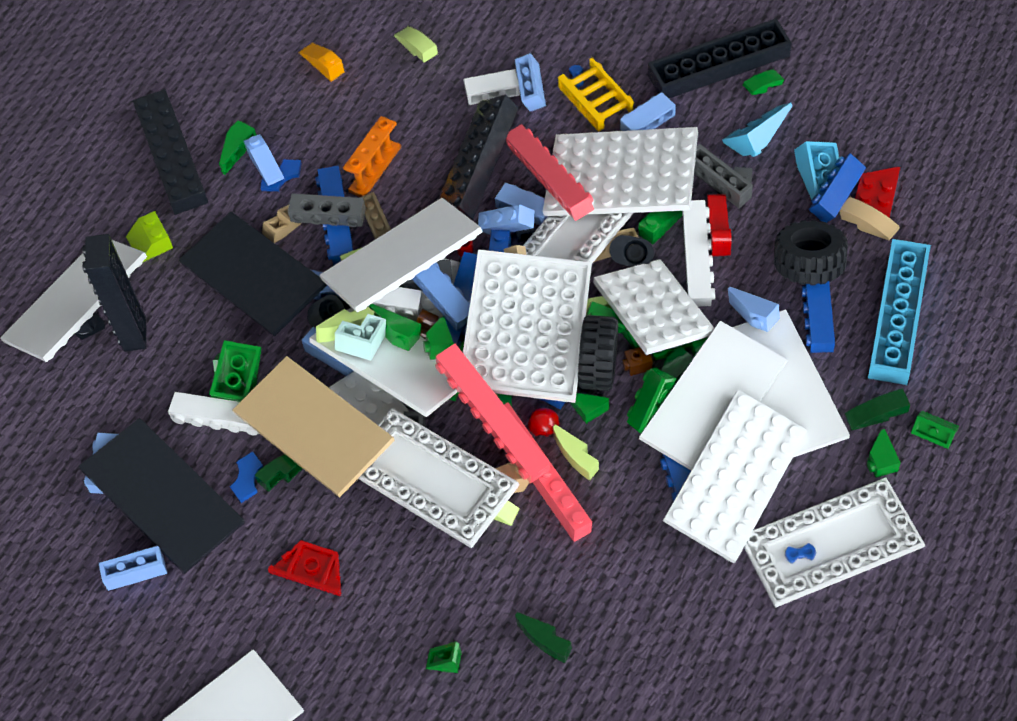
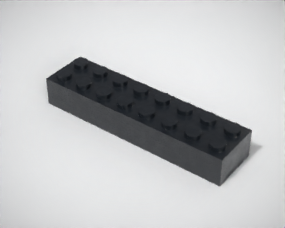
M777 18L648 62V77L657 93L660 94L662 92L670 99L790 57L792 42Z
M166 89L132 100L174 215L208 204L205 191Z
M506 94L482 100L478 104L440 198L445 199L471 220L475 217L518 111V107Z
M102 234L85 237V245L82 246L85 261L82 262L83 271L88 274L89 284L93 285V292L95 295H98L99 305L103 306L104 315L108 316L109 326L113 327V334L117 336L119 346H122L124 352L147 349L146 316L110 235Z

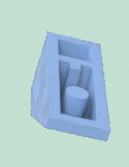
M260 134L244 141L249 157L268 186L284 179L282 172Z
M733 287L728 288L729 303L752 327L768 332L780 319L779 304Z

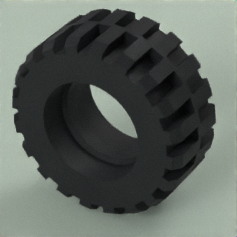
M804 220L800 221V223H791L790 226L787 225L780 230L775 238L774 265L776 270L785 279L789 278L791 282H799L802 285H816L818 283L822 285L826 284L827 281H834L846 268L847 238L840 229H837L832 224L828 225L826 222H817L816 220L806 222Z
M587 315L583 319L578 364V385L582 389L609 391L613 388L618 344V320L615 317Z

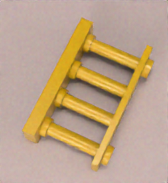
M591 58L589 59L590 69L575 78L568 79L564 74L558 77V88L599 132L604 129V121L609 116L623 108H626L629 113L632 112L634 101L603 70L602 65ZM592 75L599 79V81L583 90H578L575 85ZM602 86L609 90V92L592 102L585 98V96ZM613 97L619 101L618 104L602 113L595 109V107Z

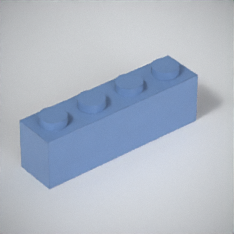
M437 262L432 264L427 270H423L415 275L413 278L415 284L456 331L467 324L471 301H467L463 297L462 291L458 287H454L450 277L446 273L443 274Z

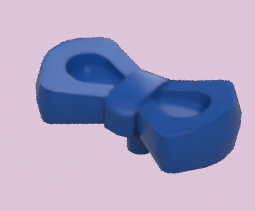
M574 65L569 68L572 79L583 73V67ZM584 82L578 83L575 87L580 88L584 85Z
M810 543L801 548L788 547L785 551V558L791 564L798 558L802 559L805 557L813 560L816 556V549Z

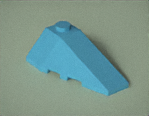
M792 104L779 105L763 114L762 118L751 121L747 124L748 127L742 130L738 129L724 138V144L742 156L751 155L754 157L760 154L761 149L768 145L788 114Z
M806 141L794 150L798 170L811 200L820 192V186L828 180V173L836 167L835 162L839 159L837 143Z

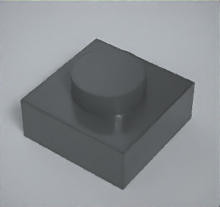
M734 168L735 172L748 182H752L753 168Z

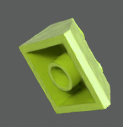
M155 211L138 218L126 236L132 248L143 251L147 257L144 261L173 248L169 236Z

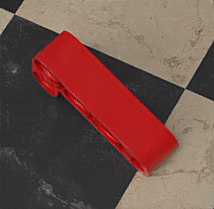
M726 194L707 195L712 257L731 256L732 239L731 228H729Z

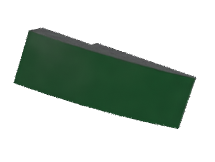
M902 388L878 396L845 413V417L851 431L889 421L890 417L908 413L910 403Z
M284 454L264 466L255 474L258 484L269 492L282 479L289 483L303 468Z
M517 612L515 615L516 623L529 640L551 657L566 663L572 650L571 641L556 636L555 626Z

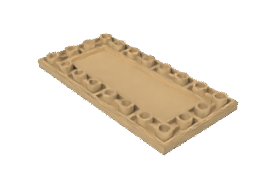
M288 356L232 410L234 414L339 498L395 441L393 436Z

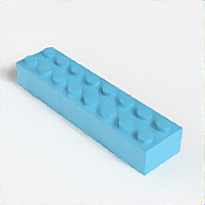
M892 239L868 374L869 379L903 385L908 383L931 245Z

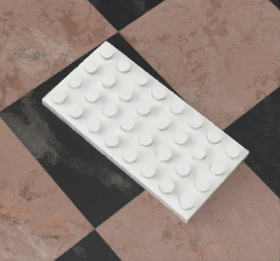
M737 390L663 521L730 562L735 563L807 430L744 392Z

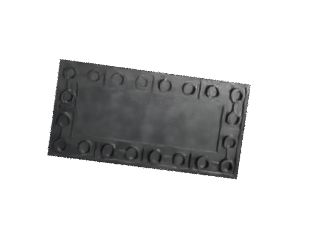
M231 211L179 259L183 266L274 337L327 286L318 275Z
M141 418L137 419L78 466L155 546H159L161 552L183 574L187 573L245 524V520Z

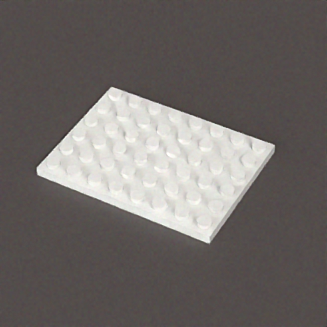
M697 127L556 135L552 155L556 157L559 165H564L568 174L571 173L576 183L579 182L583 186L585 193L589 192L592 196L593 202L591 203L594 210L588 214L690 210L698 139ZM546 189L543 215H569Z
M478 249L463 354L494 393L575 403L583 319L586 316L592 262Z

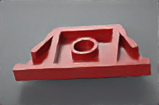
M900 167L863 173L859 180L855 199L870 205L890 218Z
M301 540L291 551L286 552L277 564L271 565L268 568L270 574L341 596L339 554L336 551Z

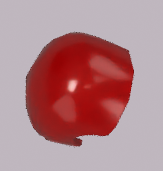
M549 408L536 409L529 419V430L535 436L543 435L548 437L553 434L554 425L559 426V416Z

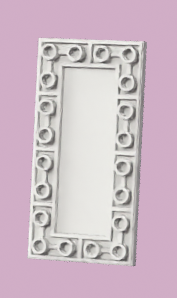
M440 198L320 274V277L356 312L366 309L368 305L376 300L382 299L384 295L397 289L407 280L413 279L421 271L427 270L435 262L444 259L449 253L458 250L463 244L475 239L477 235L482 233L479 225L445 199Z
M633 213L588 214L577 221L570 215L548 216L523 246L526 248V254L531 256L593 263Z
M113 241L129 278L130 274L142 265L147 256L143 251ZM83 253L0 337L4 343L47 362L54 357L55 353L67 343L74 333L79 331L82 324L90 319L93 313L102 306L99 305L98 295H95L93 292V285L89 284L88 274L83 271L82 262L85 261Z
M351 307V308L348 309L347 311L350 313V312H352L354 309ZM316 333L310 337V343L425 417L429 416L458 392L456 388L452 389L445 374L439 373L435 366L436 359L430 360L428 353L424 352L423 341H426V339L421 336L409 351L392 345L385 337L372 360L335 350V341L318 343L316 341Z
M783 310L779 312L780 319L768 332L752 327L748 322L732 328L787 359L786 364L760 402L807 430L793 456L796 457L848 439L850 434L787 311Z
M720 321L644 429L639 439L689 470H692L737 390L760 402L786 364L787 359Z
M391 408L378 426L393 436L395 441L358 479L472 548L518 488L519 483Z
M883 478L753 530L744 549L776 608L925 547V544L887 478ZM810 543L816 549V556L813 560L805 557L802 559L798 558L791 564L785 558V551L788 547L801 548Z
M252 650L162 721H293L304 710L258 654Z

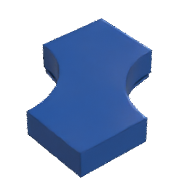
M283 159L279 169L284 179L268 186L262 177L261 191H279L286 181L292 178H299L301 160Z
M254 452L249 453L236 462L239 467V475L230 488L240 503L258 493L255 488V474L263 468V465Z

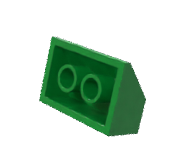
M657 368L648 370L643 377L644 384L642 389L639 388L635 395L637 400L627 413L629 417L627 423L642 434L671 392L677 378Z

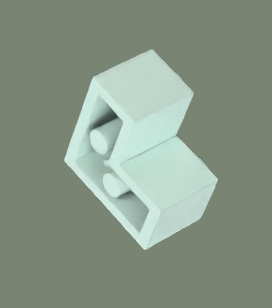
M367 314L361 326L342 321L335 332V350L372 360L385 338L386 319Z

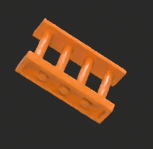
M380 116L344 165L343 169L353 173L355 176L354 182L348 189L349 193L358 197L367 195L400 150L401 145L390 140L389 135L397 125L395 121Z

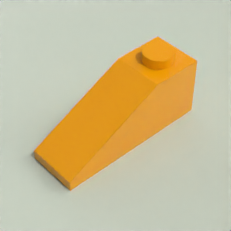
M311 43L299 52L330 81L344 73L342 60L327 48Z

